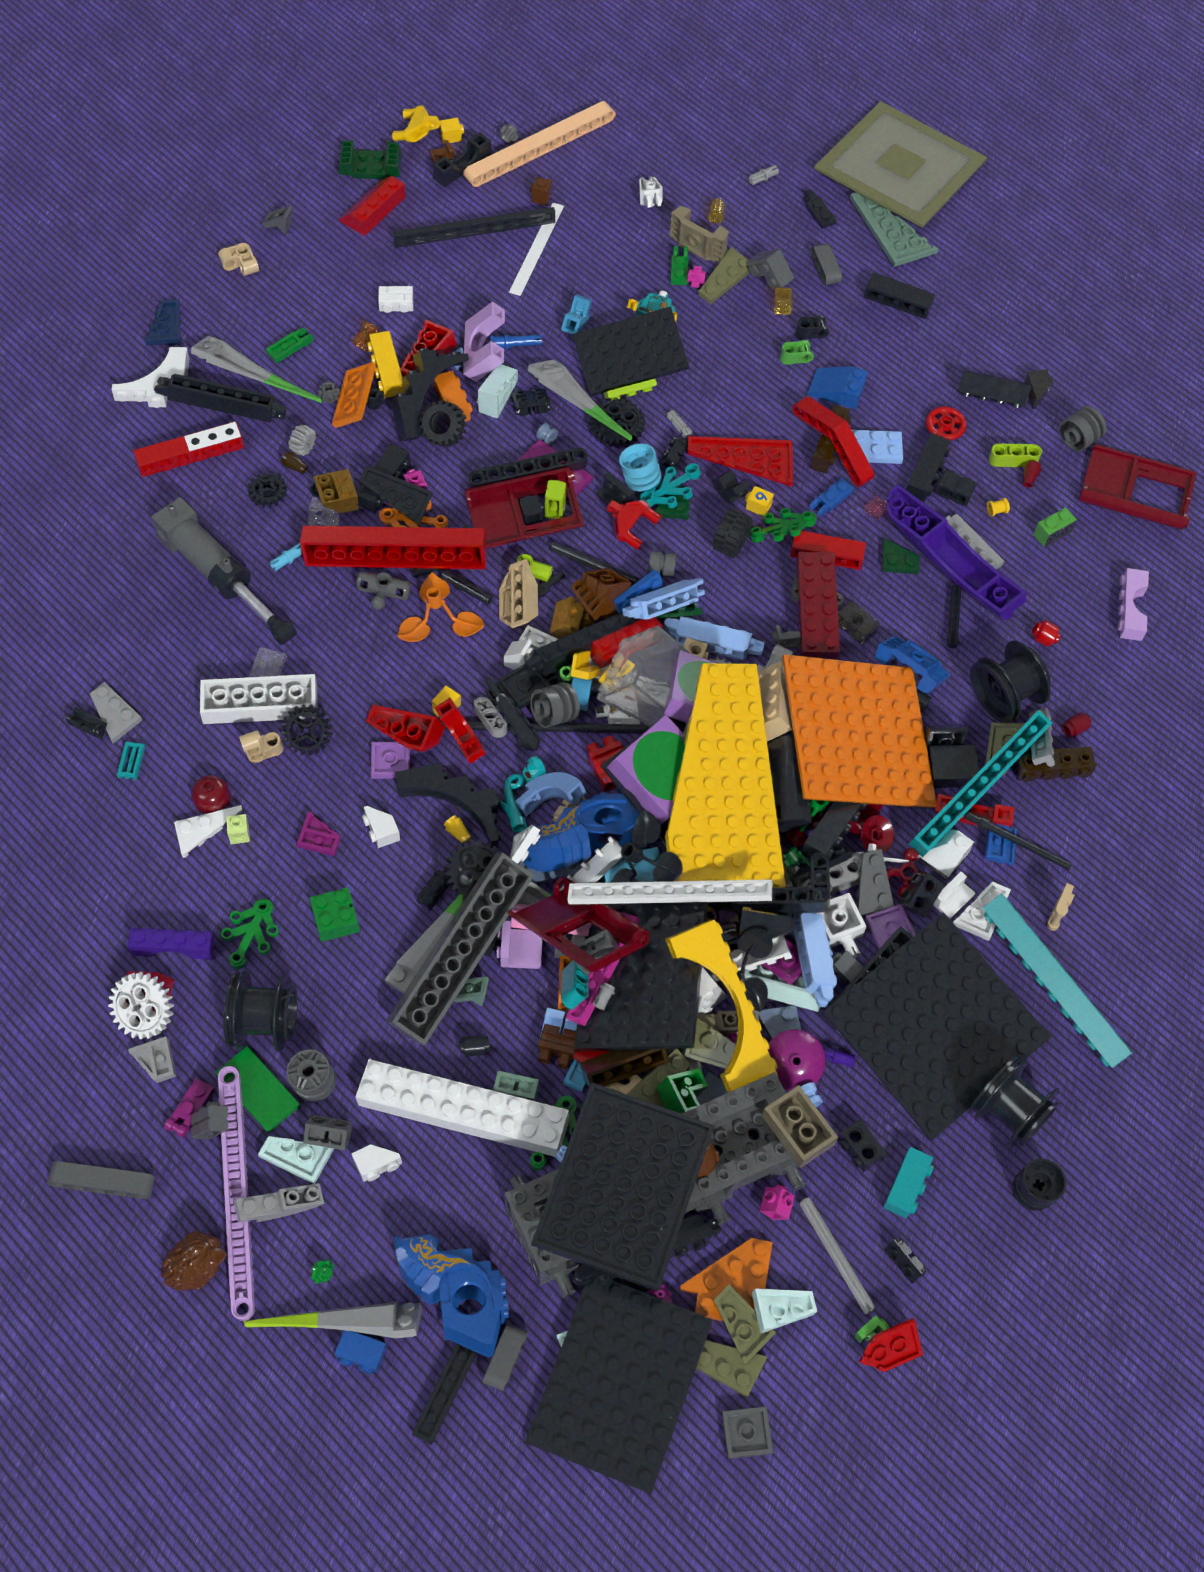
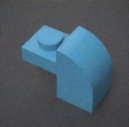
M576 294L570 312L565 314L561 330L572 335L582 332L590 317L588 313L592 300Z
M573 677L572 687L577 693L580 710L587 711L593 678L586 680Z

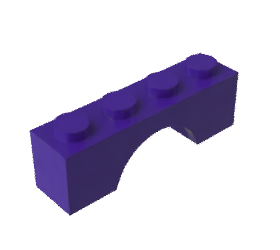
M131 928L128 948L132 956L152 957L159 952H177L185 954L192 959L205 960L213 959L215 945L212 932Z

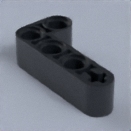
M731 901L716 902L720 926L723 932L721 934L724 942H727L730 949L737 948L742 914H737L732 910Z

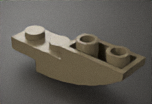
M758 1010L752 1011L754 1018L759 1021ZM737 1011L697 1014L699 1019L725 1037H727L728 1033L738 1031Z

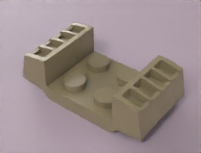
M683 206L671 212L669 236L677 241L680 247L688 246V251L702 259L720 263L726 255L729 231L719 226L714 233H711L690 221L691 210Z

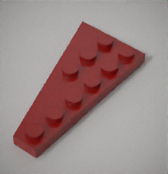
M688 436V455L784 485L793 486L792 440Z

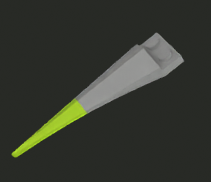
M399 1301L243 1322L245 1327L325 1328L390 1338L417 1336L422 1305L421 1303L411 1302L399 1305Z

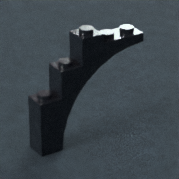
M423 348L418 350V353L413 356L416 370L407 372L408 375L402 378L405 393H399L396 395V398L391 400L400 442L416 440L422 436V429L419 426L421 425V408L430 384L442 371L467 362L469 360L468 353L454 352L448 356L445 353L436 355V350Z
M441 763L395 772L400 797H432L458 806L479 824L487 837L490 849L496 846V849L499 848L498 841H501V834L499 829L496 830L495 824H497L496 813H498V806L501 805L499 794H495L494 787L474 791L473 783L468 782L467 775L447 779L446 770H442Z

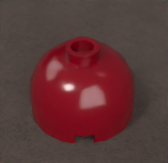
M207 775L194 783L191 798L199 812L208 814L226 809L230 803L231 793L227 783L222 778L215 775Z

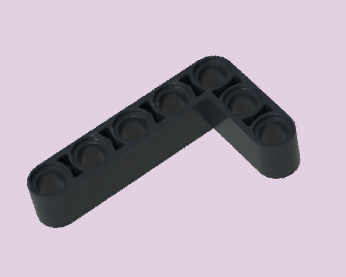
M819 852L811 857V887L772 888V901H731L732 910L737 914H742L743 907L767 913H822L830 908L828 856Z

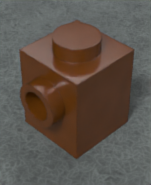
M536 177L535 182L531 183L530 186L532 203L548 206L552 195V180Z

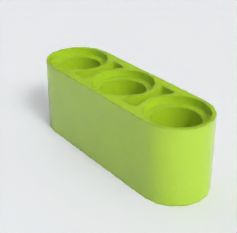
M995 444L991 449L988 461L995 467H1024L1030 460L1039 462L1042 449L1035 444Z

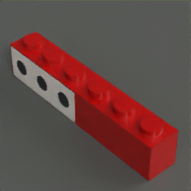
M235 421L136 449L133 452L141 476L145 477L244 448V444Z

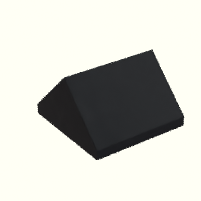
M963 725L924 726L927 752L930 746L964 745L968 728Z

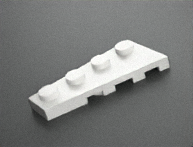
M784 936L772 939L773 948L768 956L754 958L749 955L745 969L751 971L757 969V965L766 962L770 965L776 963V959L782 957L785 960L792 958ZM740 949L729 953L731 961L736 963L738 970H741L746 952ZM712 974L715 982L720 980L715 974Z

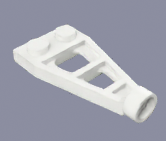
M530 825L514 836L510 858L513 861L519 863L520 860L523 862L529 854L527 849L531 844L535 845L541 836L538 834L540 831L538 828Z

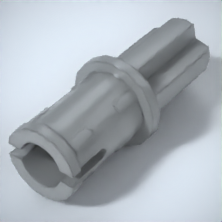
M772 165L769 168L760 169L759 172L749 176V183L755 185L778 175L779 170L777 166Z

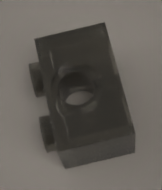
M853 600L838 612V627L845 630L853 640L858 641L861 645L877 632L879 622Z

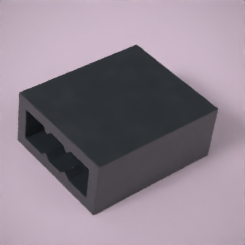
M975 745L930 746L928 749L934 788L964 787L981 770V768H978L979 752H976Z

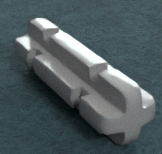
M671 410L667 413L669 421L682 433L685 439L688 436H692V430L687 427V424L680 416H677L678 414L674 410Z

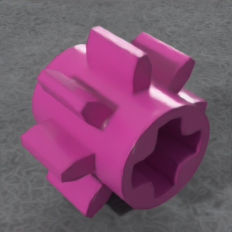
M694 266L693 270L689 269L687 282H691V287L699 288L700 284H704L706 272L702 271V267Z

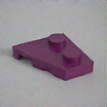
M308 812L297 841V847L335 856L341 838L335 831L330 830L324 822H320L315 818L313 813Z

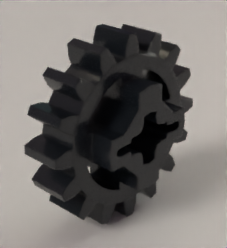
M264 472L263 476L257 474V479L252 478V483L248 484V494L251 501H255L256 506L261 504L262 508L266 505L272 508V504L278 506V501L283 502V497L287 496V486L284 478L280 479L279 474L274 476L273 472L270 475Z

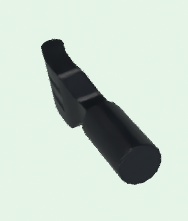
M560 571L548 582L538 585V597L541 598L550 591V587L563 579L565 574Z

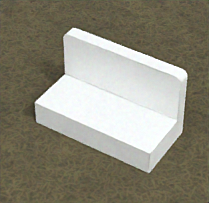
M962 872L941 891L933 904L940 912H944L949 919L975 895V892L964 884L967 876Z

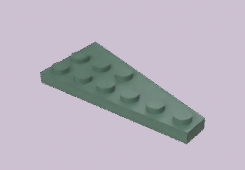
M857 192L850 195L853 205L894 267L937 254L938 248L935 245L932 247L927 243L928 240L925 237L921 238L917 235L915 229L900 217H895L891 214L890 210Z

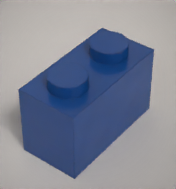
M344 1330L337 1346L335 1357L338 1359L339 1364L350 1367L352 1364L358 1366L359 1371L371 1375L372 1372L378 1374L387 1345L384 1342L353 1331Z

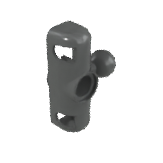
M361 571L356 579V588L358 590L377 594L371 600V605L376 610H381L385 607L384 596L407 600L410 595V582L393 578L388 573L374 574ZM361 580L368 582L366 589L360 586ZM397 588L404 590L403 596L396 594Z

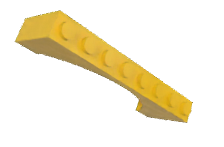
M709 920L666 938L665 941L672 958L678 959L681 957L689 959L709 969L724 983L734 1001L738 1016L737 1043L728 1067L724 1073L720 1074L725 1089L729 1093L775 1072L777 1075V1064L774 1058H771L768 1050L770 1047L767 1040L762 1038L760 1033L762 1030L761 1024L758 1019L754 1018L752 1013L754 1007L745 996L746 988L742 980L739 981L737 976V965L730 959V948L721 936L723 934L722 928L715 920Z

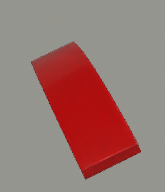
M938 794L935 813L938 814L954 797ZM974 804L968 812L980 818L984 817L992 823L1012 826L1015 807L995 804L993 808ZM964 814L963 817L959 820V822H963V823H967V824H972V825H977V824H975V823H973V822H971V821L965 819V818H964L965 814Z

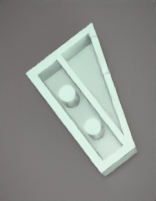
M501 364L492 370L491 374L478 389L477 404L480 413L498 419L518 381L517 369Z

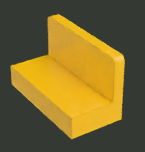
M590 651L575 653L573 656L571 676L589 680L601 676L602 668L589 666Z

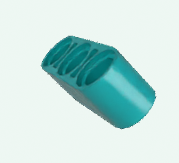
M573 960L562 970L561 1001L571 1010L583 1002L589 993V974L586 975Z

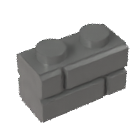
M219 1102L207 1103V1107H199L198 1111L191 1115V1125L193 1126L191 1128V1138L209 1140L228 1130V1120L226 1119L228 1117V1107L221 1106Z

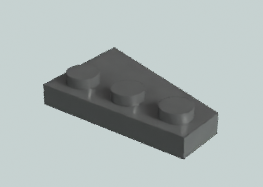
M882 849L861 853L859 890H857V909L860 915L893 907L894 904Z

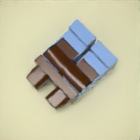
M547 1008L538 1043V1062L549 1064L552 1056L558 1058L557 1066L559 1068L568 1069L571 1061H574L573 1055L576 1052L574 1043L577 1023L571 1022L566 1018L561 1034L565 1019L564 1011Z

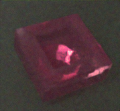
M876 495L865 505L864 510L878 520L887 511V503Z

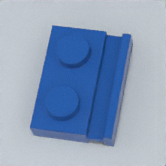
M992 823L1017 836V828L1011 829L1008 826ZM987 830L985 860L1001 864L1007 863L1012 866L1015 858L1016 844Z

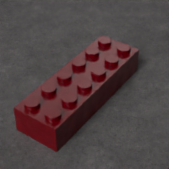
M798 552L796 580L798 626L801 635L799 644L800 656L837 660L840 646L835 552Z

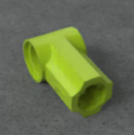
M522 554L517 558V562L524 559L528 561L534 578L546 582L549 581L553 570L552 566L534 561L528 554Z

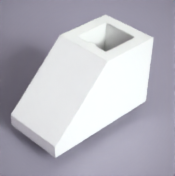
M526 639L512 642L504 655V666L515 670L524 665L534 652L532 640Z
M369 806L364 807L365 815H362L365 826H369L371 829L369 836L372 843L376 842L378 848L400 841L399 830L392 815Z
M368 1145L352 1153L353 1161L363 1182L367 1180L373 1181L385 1171L392 1172L402 1164L399 1153L374 1145Z

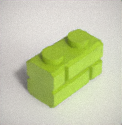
M559 480L548 481L545 494V517L554 520L563 518L566 505V483Z

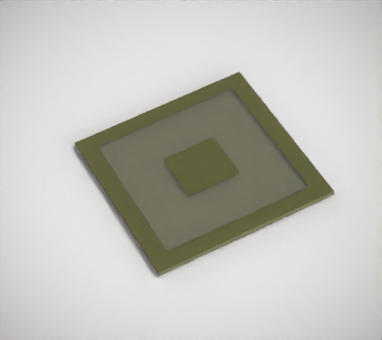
M880 101L814 166V169L923 228L982 166L988 157Z

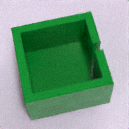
M349 887L309 897L321 942L360 932Z

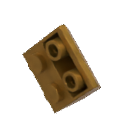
M348 469L313 476L322 506L339 513L358 510V496Z
M571 596L556 602L550 633L556 638L561 639L595 624V620L586 612L585 607Z

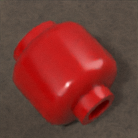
M1047 620L1037 622L1031 633L1034 641L1046 647L1051 646L1053 643L1056 644L1061 636L1059 634V627Z

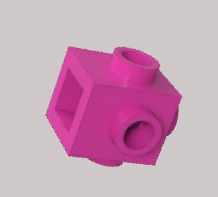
M781 1185L766 1187L760 1212L772 1220H789L795 1196L788 1192L786 1187Z

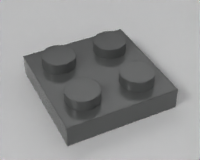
M767 1407L722 1411L728 1459L773 1454Z

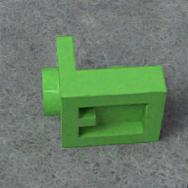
M874 1316L856 1333L854 1338L859 1344L864 1340L869 1342L877 1334L875 1330L878 1333L889 1329V1325L882 1318L879 1319L877 1316Z

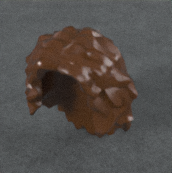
M193 1231L192 1233H185V1238L181 1239L171 1250L167 1251L166 1257L163 1259L161 1267L163 1273L161 1277L165 1279V1285L177 1291L200 1290L202 1287H205L206 1283L219 1271L220 1264L227 1256L226 1252L221 1248V1240L219 1238L212 1237L207 1233Z

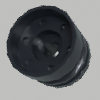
M1036 1159L1027 1164L1014 1177L1012 1184L1013 1194L1017 1202L1024 1208L1031 1211L1044 1210L1064 1194L1066 1176L1055 1162L1048 1159Z

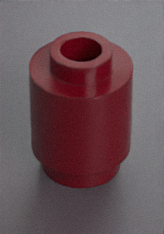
M1080 712L1067 719L1062 724V730L1067 737H1075L1090 729L1091 719L1087 714Z

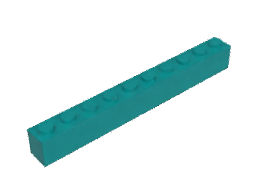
M1038 710L920 831L909 845L916 849L923 858L1053 722Z
M1001 893L983 907L986 912L983 914L990 923L994 922L997 925L998 929L996 931L1003 939L1007 938L1011 944L1008 945L1016 955L1019 953L1023 957L1021 961L1028 970L1032 969L1036 973L1034 977L1041 986L1045 985L1049 989V992H1047L1049 997L1054 1002L1058 1001L1062 1005V1008H1060L1062 1013L1067 1018L1071 1017L1074 1020L1075 1024L1073 1026L1080 1034L1084 1033L1087 1036V1044L1093 1051L1097 1049L1102 1056L1099 1058L1106 1067L1110 1065L1114 1068L1133 1054L1005 895Z

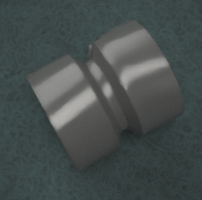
M651 550L648 574L655 569L662 573L663 576L673 577L676 554L666 553L662 555V552Z

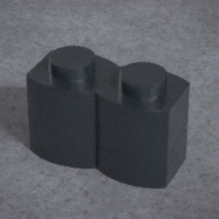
M944 470L934 493L942 498L951 499L959 505L967 506L977 483L971 478L960 477L954 471Z

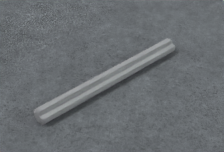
M809 1197L803 1199L800 1202L801 1208L864 1314H869L875 1309L873 1302Z

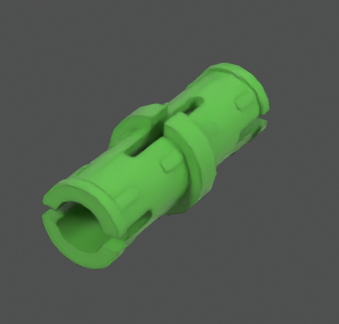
M563 666L560 669V677L564 681L573 680L571 676L572 668L569 666Z

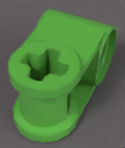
M802 340L785 342L782 345L779 358L783 364L790 365L808 363L813 360L814 355L810 351V342Z

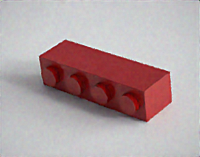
M802 530L800 535L794 536L790 557L797 558L798 552H835V566L861 570L866 543Z

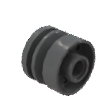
M1083 406L1059 425V433L1063 442L1076 452H1081L1089 447L1092 443L1103 437L1107 431L1103 416L1097 409L1091 406Z
M566 682L537 689L531 695V711L536 722L541 727H551L575 720L578 717L580 706L577 693Z
M306 1049L300 1051L291 1058L287 1065L286 1074L289 1083L299 1097L308 1102L324 1100L335 1088V1071L324 1054L317 1050Z

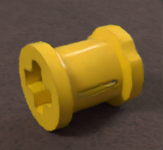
M1006 498L996 502H987V512L990 517L1002 512L1004 514L1009 513L1010 506Z

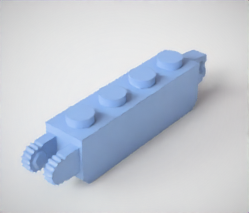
M703 579L682 580L630 599V606L622 609L623 616L635 619H651L699 601V596L705 594L703 589L697 588L698 585L703 584Z
M680 617V620L668 618L664 621L663 632L665 635L676 637L675 642L680 646L684 645L688 637L708 644L707 652L738 660L746 659L747 654L762 655L764 642L753 639L752 633L745 630L719 626L707 621L702 622L690 617Z
M800 913V918L795 923L794 934L804 986L807 992L814 994L818 1006L823 1008L834 997L833 988L837 983V978L833 971V959L829 951L830 943L826 936V924L823 921L822 914Z

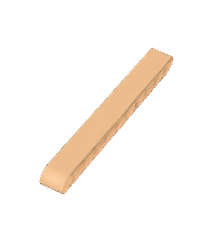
M605 101L599 102L468 166L464 170L463 175L473 187H478L611 122L616 113Z

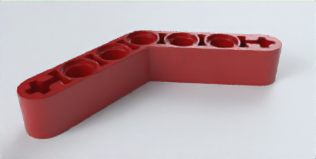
M808 396L792 405V411L796 417L830 438L852 482L857 487H861L874 478V472L845 419Z

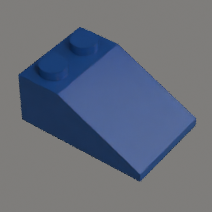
M852 366L817 368L807 395L857 409L869 371Z

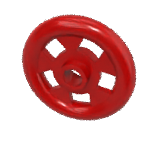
M947 406L937 407L931 410L926 417V427L930 434L932 433L951 441L960 438L966 431V419L955 408ZM938 414L942 416L939 419L935 418ZM937 424L939 429H935L933 425ZM955 424H960L959 429L954 428ZM944 431H951V434H945Z

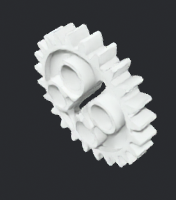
M143 972L122 977V980L115 983L117 987L111 989L114 994L109 996L113 1003L109 1004L108 1007L114 1008L110 1015L116 1016L113 1023H120L118 1029L124 1027V1034L126 1035L131 1032L132 1038L139 1036V1039L145 1037L149 1039L167 1028L166 1024L171 1022L168 1017L173 1015V1012L169 1011V1009L174 1007V1004L168 1002L173 997L166 995L169 988L163 990L164 982L158 984L157 976L151 979L150 973L143 975ZM142 988L145 990L146 995L143 994Z

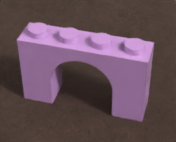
M494 302L488 304L465 322L464 354L468 353L469 360L464 363L463 374L475 382L504 363V349L492 341L483 346L487 337L505 323V310Z

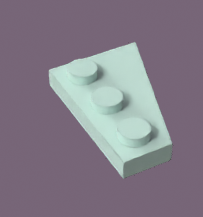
M268 1136L258 1156L315 1184L334 1149L304 1144L300 1141H294V1139Z
M755 1289L752 1292L760 1334L813 1316L817 1312L813 1291Z

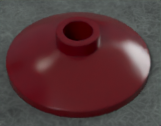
M874 815L866 819L860 832L862 845L868 851V844H876V849H882V853L886 852L894 839V830L890 821L880 815Z

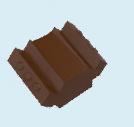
M604 568L583 572L582 579H577L570 588L575 593V597L580 600L581 605L585 607L586 612L596 621L600 616L605 620L609 616L618 614L613 600L629 589L631 582L627 578L618 575L615 571Z

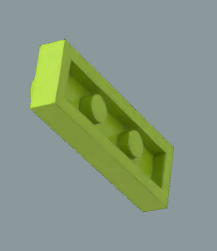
M656 379L604 392L603 395L605 399L610 398L612 401H615L616 398L621 399L620 395L626 394L627 397L637 395L636 391L642 390L643 393L652 391V387L657 386Z

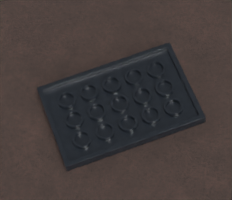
M671 306L573 334L590 397L689 369Z

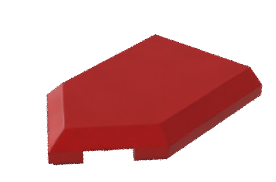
M909 1319L875 1334L859 1362L886 1372L922 1356L923 1352L915 1319Z

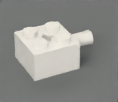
M850 893L831 899L830 908L825 912L817 913L822 914L823 921L826 924V936L830 943L829 947L832 948L841 944L845 951H848L856 958L861 953L854 939L863 936L866 925Z

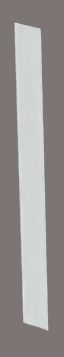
M552 203L551 207L555 208V223L541 226L509 293L521 296L562 212L563 205Z

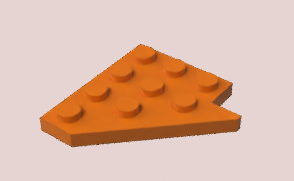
M751 1238L682 1284L680 1291L698 1294L695 1313L723 1322L713 1300L728 1285L755 1310L752 1292L755 1289H765L773 1242Z

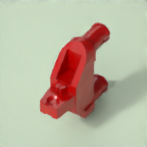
M612 500L606 510L615 519L616 539L620 542H626L637 551L643 541L630 533V529L640 516H644L656 525L662 515L649 507V503L643 500L628 502L625 505H620Z

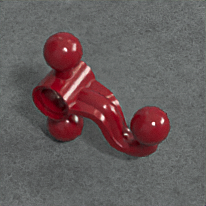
M908 848L904 851V859L909 860V863L903 864L900 869L889 868L886 870L888 879L890 876H900V880L903 883V886L898 890L900 898L910 885L912 877H905L903 873L907 870L912 871L913 874L917 873L914 862L918 860L919 853L914 848Z

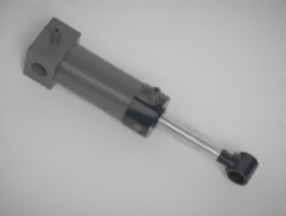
M181 497L151 516L157 538L172 553L178 550L223 598L232 599L239 595L271 627V634L280 645L285 644L297 635V631L291 622L278 619L247 588L251 580L249 571L199 524L196 512Z

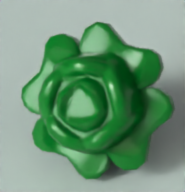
M329 1259L319 1260L313 1264L310 1278L316 1284L326 1283L333 1276L334 1264L330 1263Z

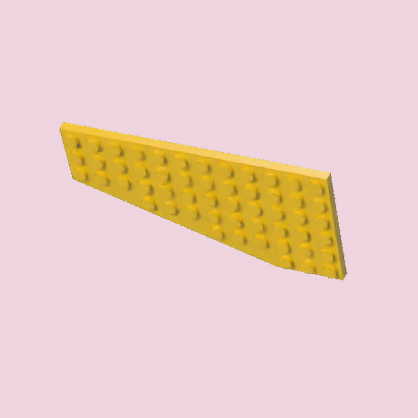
M703 663L699 669L692 714L689 718L684 742V753L672 800L673 806L669 826L665 834L667 852L677 855L683 864L682 874L675 881L772 880V888L786 887L757 664Z

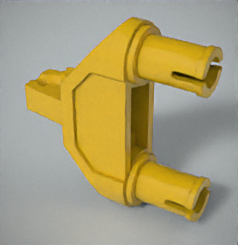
M423 105L413 109H404V119H411L409 125L403 131H393L392 138L395 142L403 140L409 143L417 142L426 136L429 130L439 128L441 123L437 116H429Z

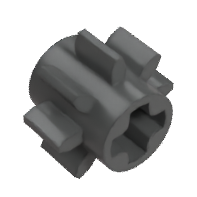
M511 123L507 126L503 124L500 128V132H502L500 137L507 143H510L511 140L515 143L519 137L516 134L519 130Z
M326 382L319 386L318 397L322 398L323 403L332 404L335 400L338 401L340 390L336 388L335 383Z

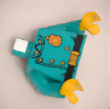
M660 291L658 295L649 293L646 298L639 301L629 299L626 307L631 308L634 312L637 311L638 316L671 306L675 321L677 320L675 307L671 305L672 300L668 298V293L665 291Z

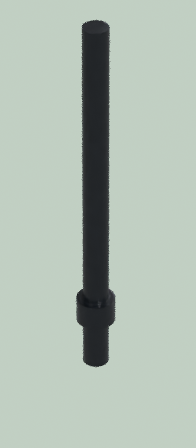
M968 811L966 812L964 818L977 824L978 828L982 830L987 829L1066 870L1071 868L1072 863L990 823L984 817L980 818Z

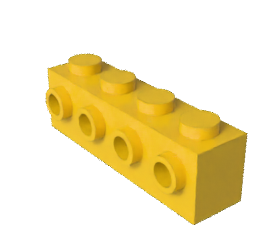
M390 331L369 334L370 342H367L369 352L373 353L371 361L376 365L375 376L380 379L378 381L379 391H383L384 398L405 393Z

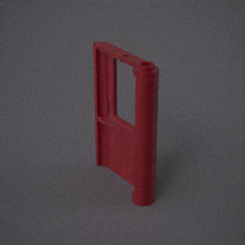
M1095 444L1079 501L1183 530L1184 527L1187 528L1190 517H1187V511L1197 472ZM1136 477H1143L1182 488L1184 492L1178 514L1132 502L1131 496Z

